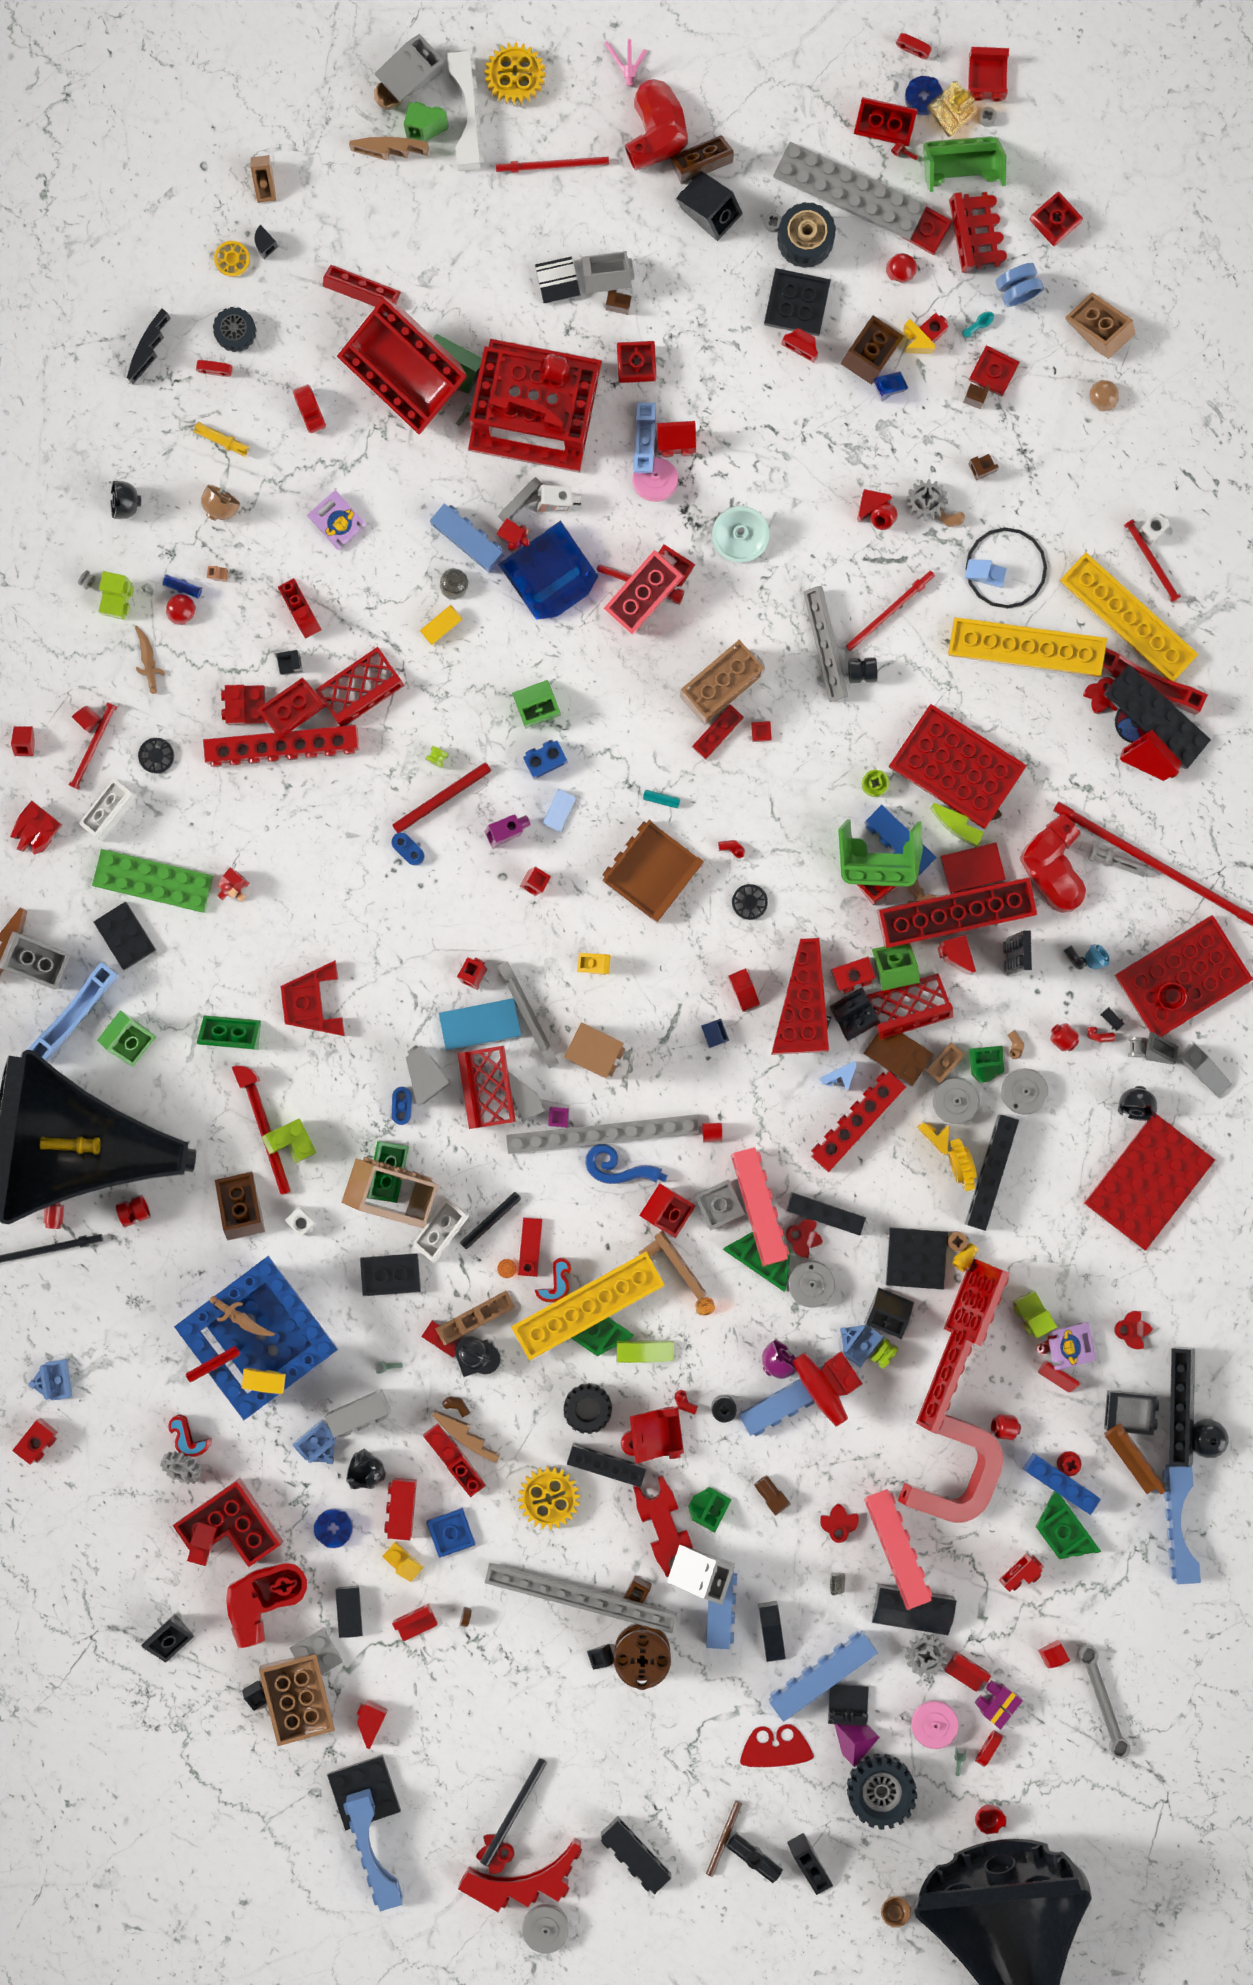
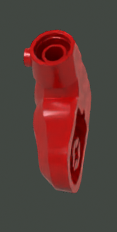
M656 79L647 80L642 83L634 97V108L643 121L646 133L625 144L628 159L635 171L665 161L688 145V134L683 109L670 86L664 81Z
M1064 814L1056 817L1046 825L1043 831L1035 835L1020 856V861L1033 886L1046 899L1048 905L1060 913L1072 912L1078 908L1084 901L1086 893L1083 880L1073 870L1070 861L1064 855L1065 848L1068 849L1081 832Z
M282 1563L259 1568L228 1586L226 1596L227 1612L232 1624L231 1631L238 1648L254 1646L265 1641L264 1622L261 1619L262 1613L270 1612L279 1607L295 1605L303 1599L307 1590V1579L304 1572L297 1565Z

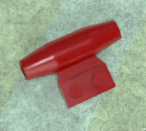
M842 1351L825 1361L821 1369L806 1353L796 1357L792 1362L802 1384L818 1408L835 1427L844 1423L848 1416L839 1396L850 1394L863 1383Z

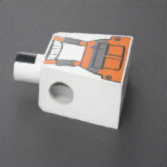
M541 485L536 493L537 512H567L571 505H581V494H571V487Z

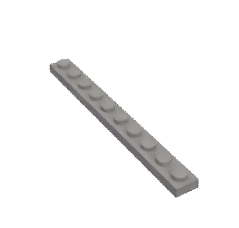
M696 1114L506 1135L508 1154L699 1134Z
M489 1563L485 1583L661 1631L673 1632L677 1612L494 1563Z

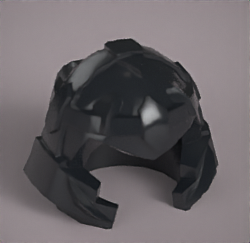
M365 1448L355 1452L350 1461L346 1482L349 1484L350 1489H374L384 1481L386 1473L382 1461L372 1456V1453L368 1452Z

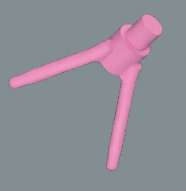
M628 39L627 65H623L611 45L606 41L605 45L621 68L622 73H624L626 86H633V78H635V73L647 50L644 49L635 65H632L631 39Z

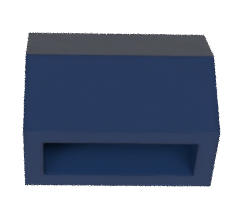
M722 1019L701 1025L709 1048L729 1041Z

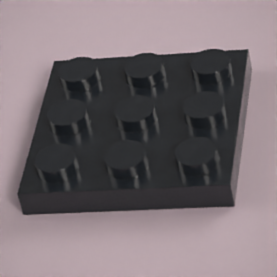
M775 268L764 325L789 331H795L799 328L810 335L819 336L831 279Z
M889 1227L885 1285L944 1290L948 1232Z
M383 1754L327 1774L345 1831L350 1829L349 1822L351 1821L350 1815H346L344 1810L347 1795L370 1789L375 1805L374 1816L371 1822L401 1812Z

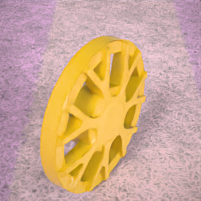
M226 241L216 249L214 262L217 269L223 275L236 277L247 270L250 263V255L242 243ZM230 245L231 250L226 252L224 247ZM236 246H240V247H241V250L239 251V253H237L236 251H234L235 248H236ZM218 254H224V259L218 258ZM246 254L247 259L240 260L239 256ZM225 262L227 266L221 269L219 265ZM239 263L244 265L241 270L237 268ZM229 267H234V273H229Z

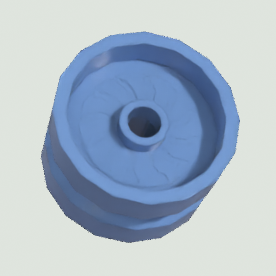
M1034 263L1017 266L996 279L995 283L998 290L1005 292L1002 299L1006 307L1022 304L1039 295L1044 290L1041 279L1035 278L1038 272Z

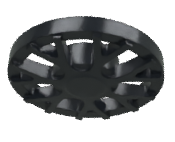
M150 738L140 746L138 760L146 771L154 774L163 773L173 764L174 750L166 740ZM157 741L163 742L160 749L156 748ZM148 743H151L153 746L150 751L146 747ZM169 747L171 753L164 755L162 750ZM142 752H148V758H142ZM164 757L170 759L168 765L162 762ZM148 760L152 762L149 768L144 765ZM155 763H160L161 770H155Z
M743 885L733 895V910L743 919H757L767 909V895L757 885ZM751 887V894L746 895L745 888ZM757 890H759L762 893V895L758 898L754 896V893ZM738 892L745 896L743 900L736 898ZM758 900L765 901L764 907L757 905ZM742 903L743 908L737 910L735 904ZM755 907H756V908L759 910V912H760V913H759L758 915H756V916L754 915V913H753V911H752V909H754ZM744 909L750 910L748 917L742 915Z

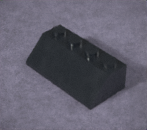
M878 1584L872 1623L948 1636L954 1621L957 1600L954 1596L932 1593V1601L907 1610L898 1587Z

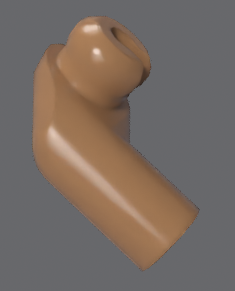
M940 510L941 516L936 515V518L948 527L961 525L965 519V515L962 512L948 515Z
M1014 1030L1007 1035L1012 1042L1009 1055L1012 1059H1018L1022 1056L1024 1042Z

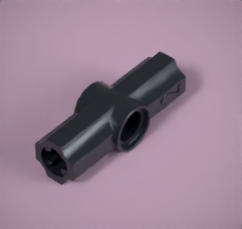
M737 1832L726 1845L729 1850L745 1861L751 1869H755L771 1883H774L780 1877L783 1868L763 1854L760 1848L753 1846ZM753 1854H757L760 1857L759 1860L755 1862L751 1861L749 1858Z

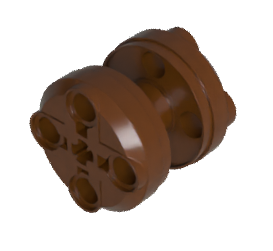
M635 1623L621 1631L614 1646V1666L620 1679L638 1690L652 1688L665 1679L671 1666V1654L668 1638L663 1631Z

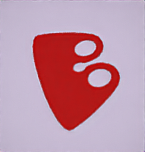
M785 1724L778 1728L776 1739L779 1745L777 1747L772 1745L774 1741L773 1732L767 1727L760 1726L755 1728L750 1734L744 1746L740 1764L747 1767L789 1766L812 1760L814 1755L806 1739L795 1726ZM784 1729L792 1730L793 1738L790 1741L782 1739L781 1732ZM766 1731L768 1733L769 1739L766 1743L758 1742L756 1738L758 1732Z

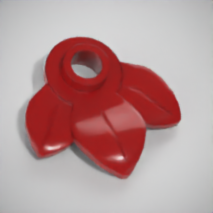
M1103 677L1098 683L1090 684L1084 690L1083 696L1092 699L1091 707L1095 714L1102 712L1107 707L1114 711L1118 709L1103 695L1106 691L1103 689L1104 684L1108 683L1111 685L1114 681L1110 677Z
M806 1219L799 1225H791L786 1230V1239L792 1243L793 1251L800 1257L809 1258V1247H817L823 1243L821 1236L814 1231L817 1226L816 1221ZM793 1231H798L799 1235L797 1238L792 1237Z
M1141 1311L1129 1312L1124 1320L1118 1321L1114 1327L1115 1335L1123 1339L1126 1345L1133 1349H1144L1142 1337H1145L1153 1330L1151 1325L1141 1321ZM1122 1326H1125L1127 1328V1331L1125 1333H1121L1120 1331Z
M839 1503L832 1508L830 1516L821 1515L820 1517L822 1529L828 1532L831 1539L836 1543L846 1541L849 1533L856 1530L859 1522L857 1513L847 1515L844 1507ZM836 1530H842V1535L837 1536L835 1534Z
M495 1834L483 1836L486 1846L481 1848L476 1854V1858L479 1861L484 1856ZM502 1842L489 1865V1874L500 1873L504 1869L505 1864L513 1859L515 1851L511 1844ZM503 1849L508 1850L509 1854L507 1856L502 1855L501 1851Z

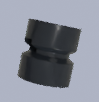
M876 657L865 658L863 661L860 658L848 659L849 683H861L862 680H865L866 683L877 682Z
M719 1395L712 1401L711 1410L717 1421L726 1423L734 1419L737 1407L730 1396Z

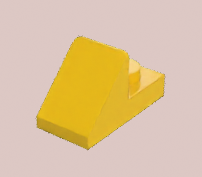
M909 319L904 324L903 332L913 342L907 346L905 353L932 354L936 345Z
M579 953L577 972L600 975L609 974L611 955Z
M921 1122L916 1127L942 1155L948 1153V1125L937 1135L934 1133L936 1129L929 1122L927 1124Z
M396 1541L382 1555L396 1569V1574L410 1582L424 1568Z

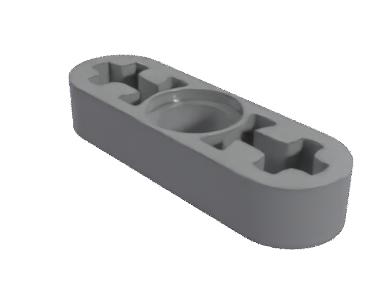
M536 477L533 478L501 511L498 517L503 522L506 518L511 520L537 493L543 483Z

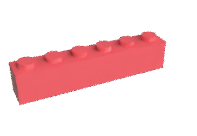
M755 1147L735 1152L731 1155V1159L762 1266L785 1261L788 1259L789 1250L782 1241V1236H784L782 1227L777 1224L776 1218H778L776 1207H773L771 1199H773L771 1189L766 1186V1172L761 1169V1154L759 1151L756 1152Z
M888 1489L867 1496L864 1502L906 1609L910 1610L932 1601L931 1589L929 1585H925L923 1580L925 1578L924 1571L921 1566L918 1567L916 1559H918L917 1553L914 1548L910 1547L909 1533L906 1529H903L901 1524L903 1522L900 1511H896L894 1506L896 1500L893 1493H889Z

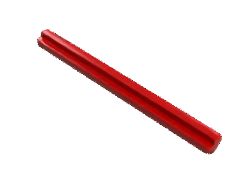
M486 762L481 764L393 823L394 830L397 833L402 832L490 773L491 769Z
M252 1084L246 1087V1091L261 1137L271 1132L257 1086ZM265 1146L281 1195L290 1192V1187L279 1153L277 1151L269 1154Z

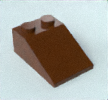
M872 315L840 364L872 385L904 335Z
M877 1033L863 1053L909 1086L915 1084L934 1056L932 1052L903 1033L881 1040Z
M253 1172L215 1180L222 1227L227 1241L265 1232Z

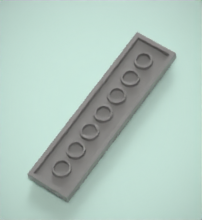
M789 142L773 175L775 179L909 241L927 205L793 142Z

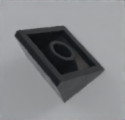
M174 1614L148 1637L141 1646L166 1663L194 1635L178 1616Z

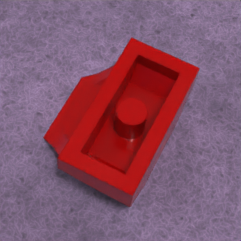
M799 328L784 335L781 343L782 346L813 363L816 361L818 351L814 336Z

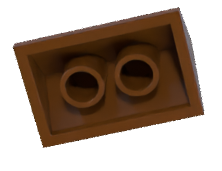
M720 135L672 156L670 160L680 183L683 184L692 180L700 171L707 174L733 163L734 151L724 137Z

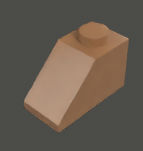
M270 155L251 157L250 168L257 203L276 201Z

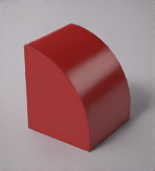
M89 706L82 707L71 716L88 733L102 719Z
M33 726L13 727L11 747L14 756H34L35 739Z
M231 1067L239 1087L242 1089L260 1081L257 1073L249 1067Z
M722 1123L702 1124L703 1143L722 1142Z
M1059 1640L1038 1650L1047 1668H1055L1070 1661Z

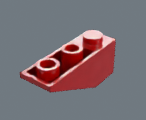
M293 578L278 586L304 638L306 639L321 631L322 629L296 580Z

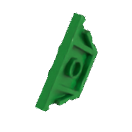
M753 1232L723 1248L725 1252L785 1292L791 1249L788 1248L789 1255H787L788 1259L785 1261L762 1266Z
M607 1317L571 1337V1339L598 1357L616 1347L617 1341L631 1339L634 1334L610 1317Z
M1053 1491L1035 1527L1058 1559L1101 1552L1061 1495Z

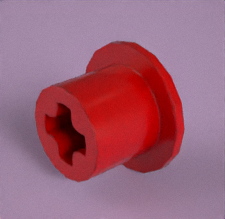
M1071 1451L1060 1454L1056 1462L1058 1470L1067 1476L1076 1475L1082 1466L1080 1457Z

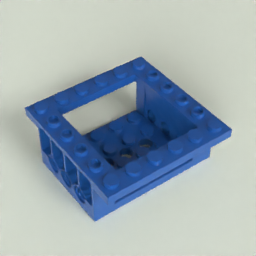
M269 1255L216 1294L215 1297L228 1306L236 1302H242L243 1305L237 1306L234 1309L246 1315L253 1314L255 1316V1323L275 1333L274 1336H267L265 1340H260L256 1334L244 1330L238 1323H233L229 1317L224 1321H217V1318L223 1317L225 1312L217 1308L210 1300L174 1326L201 1364L218 1356L201 1332V1330L208 1328L224 1351L234 1346L238 1348L240 1355L232 1359L242 1375L245 1368L264 1372L270 1370L286 1374L284 1390L338 1350V1347ZM270 1345L278 1347L277 1355L269 1354L268 1347ZM226 1364L208 1373L243 1421L279 1395L253 1390L247 1394Z

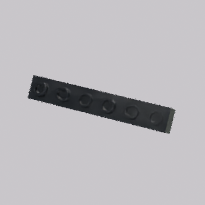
M1002 1114L997 1115L965 1225L986 1231L1017 1130L1018 1119Z

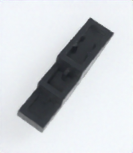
M161 308L147 327L132 357L127 374V379L132 385L158 357L154 349L164 338L160 330L171 319L163 308Z

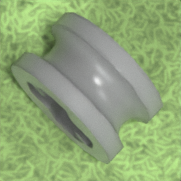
M984 107L978 117L979 123L984 127L991 126L995 122L996 111L991 107ZM985 113L987 115L991 114L990 120H988L987 118L984 119Z
M777 213L768 214L765 218V228L770 232L778 231L781 216ZM770 219H773V221L776 219L777 226H773V224L770 226Z
M86 570L80 576L78 584L80 586L84 585V589L87 590L94 583L96 576L94 574L90 575V571Z

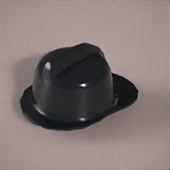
M473 1336L465 1337L457 1344L456 1358L463 1366L480 1374H491L499 1367L501 1361L500 1353L493 1345Z

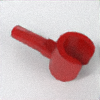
M901 142L896 143L891 149V152L897 157L903 153L914 160L918 158L917 155L905 149L904 144Z

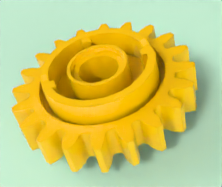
M960 1138L950 1140L951 1151L948 1152V1157L957 1183L962 1184L966 1192L974 1190V1179L977 1177L970 1150L967 1146L964 1147Z

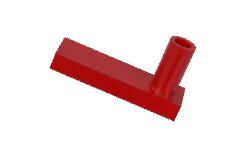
M523 1217L518 1275L533 1277L538 1275L542 1219Z

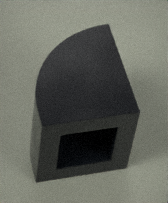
M260 225L255 232L254 241L259 254L263 259H266L278 248V245L274 238Z

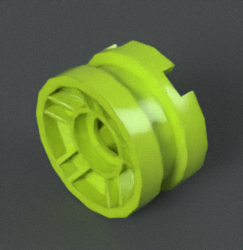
M877 769L867 772L862 778V789L868 796H881L888 789L889 780L887 775ZM877 780L878 786L873 787L872 781Z
M885 1338L874 1351L870 1360L874 1363H879V1367L884 1369L890 1363L892 1357L896 1355L899 1348L896 1345H891L890 1341Z

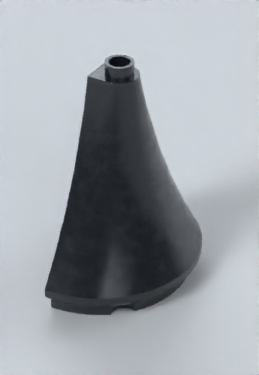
M25 1050L20 1057L8 1056L0 1087V1222L2 1224H12L44 1208L103 1188L151 1178L184 1175L185 1171L193 1172L196 1162V1149H189V1142L160 1132L114 1109L86 1092L56 1070L34 1050ZM41 1137L77 1139V1137L94 1139L99 1137L101 1148L98 1155H95L93 1152L78 1154L73 1150L40 1149V1141H43Z
M1000 1839L963 1849L953 1854L954 1857L950 1862L937 1865L929 1873L916 1901L915 1916L959 1959L979 1985H1060L1069 1949L1092 1899L1086 1875L1063 1851L1052 1852L1049 1850L1048 1844L1034 1840Z

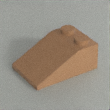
M1093 292L1065 317L1067 322L1097 352L1107 359L1112 357L1135 335L1133 320Z

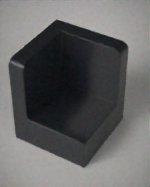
M298 650L275 653L280 675L303 672Z

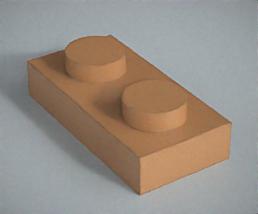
M950 1042L925 1071L940 1084L965 1054Z

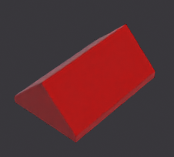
M862 97L854 134L895 144L901 142L904 146L909 147L918 109Z

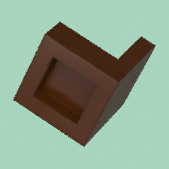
M617 290L608 291L606 310L628 315L632 299L631 295L617 293Z
M970 383L963 403L981 409L990 386L986 385L985 388Z
M990 454L980 458L976 456L970 459L968 463L976 481L996 472L999 468L998 464L994 465Z

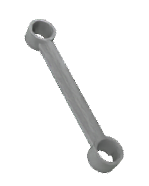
M507 961L497 966L549 1069L560 1064L510 964Z
M1083 1644L1078 1648L1077 1656L1086 1666L1111 1738L1109 1749L1116 1758H1125L1130 1753V1744L1121 1735L1097 1665L1098 1652L1092 1645ZM1086 1648H1091L1094 1651V1657L1090 1661L1082 1659L1083 1653L1087 1650ZM1118 1741H1124L1126 1744V1750L1121 1754L1114 1752L1116 1745L1119 1743Z

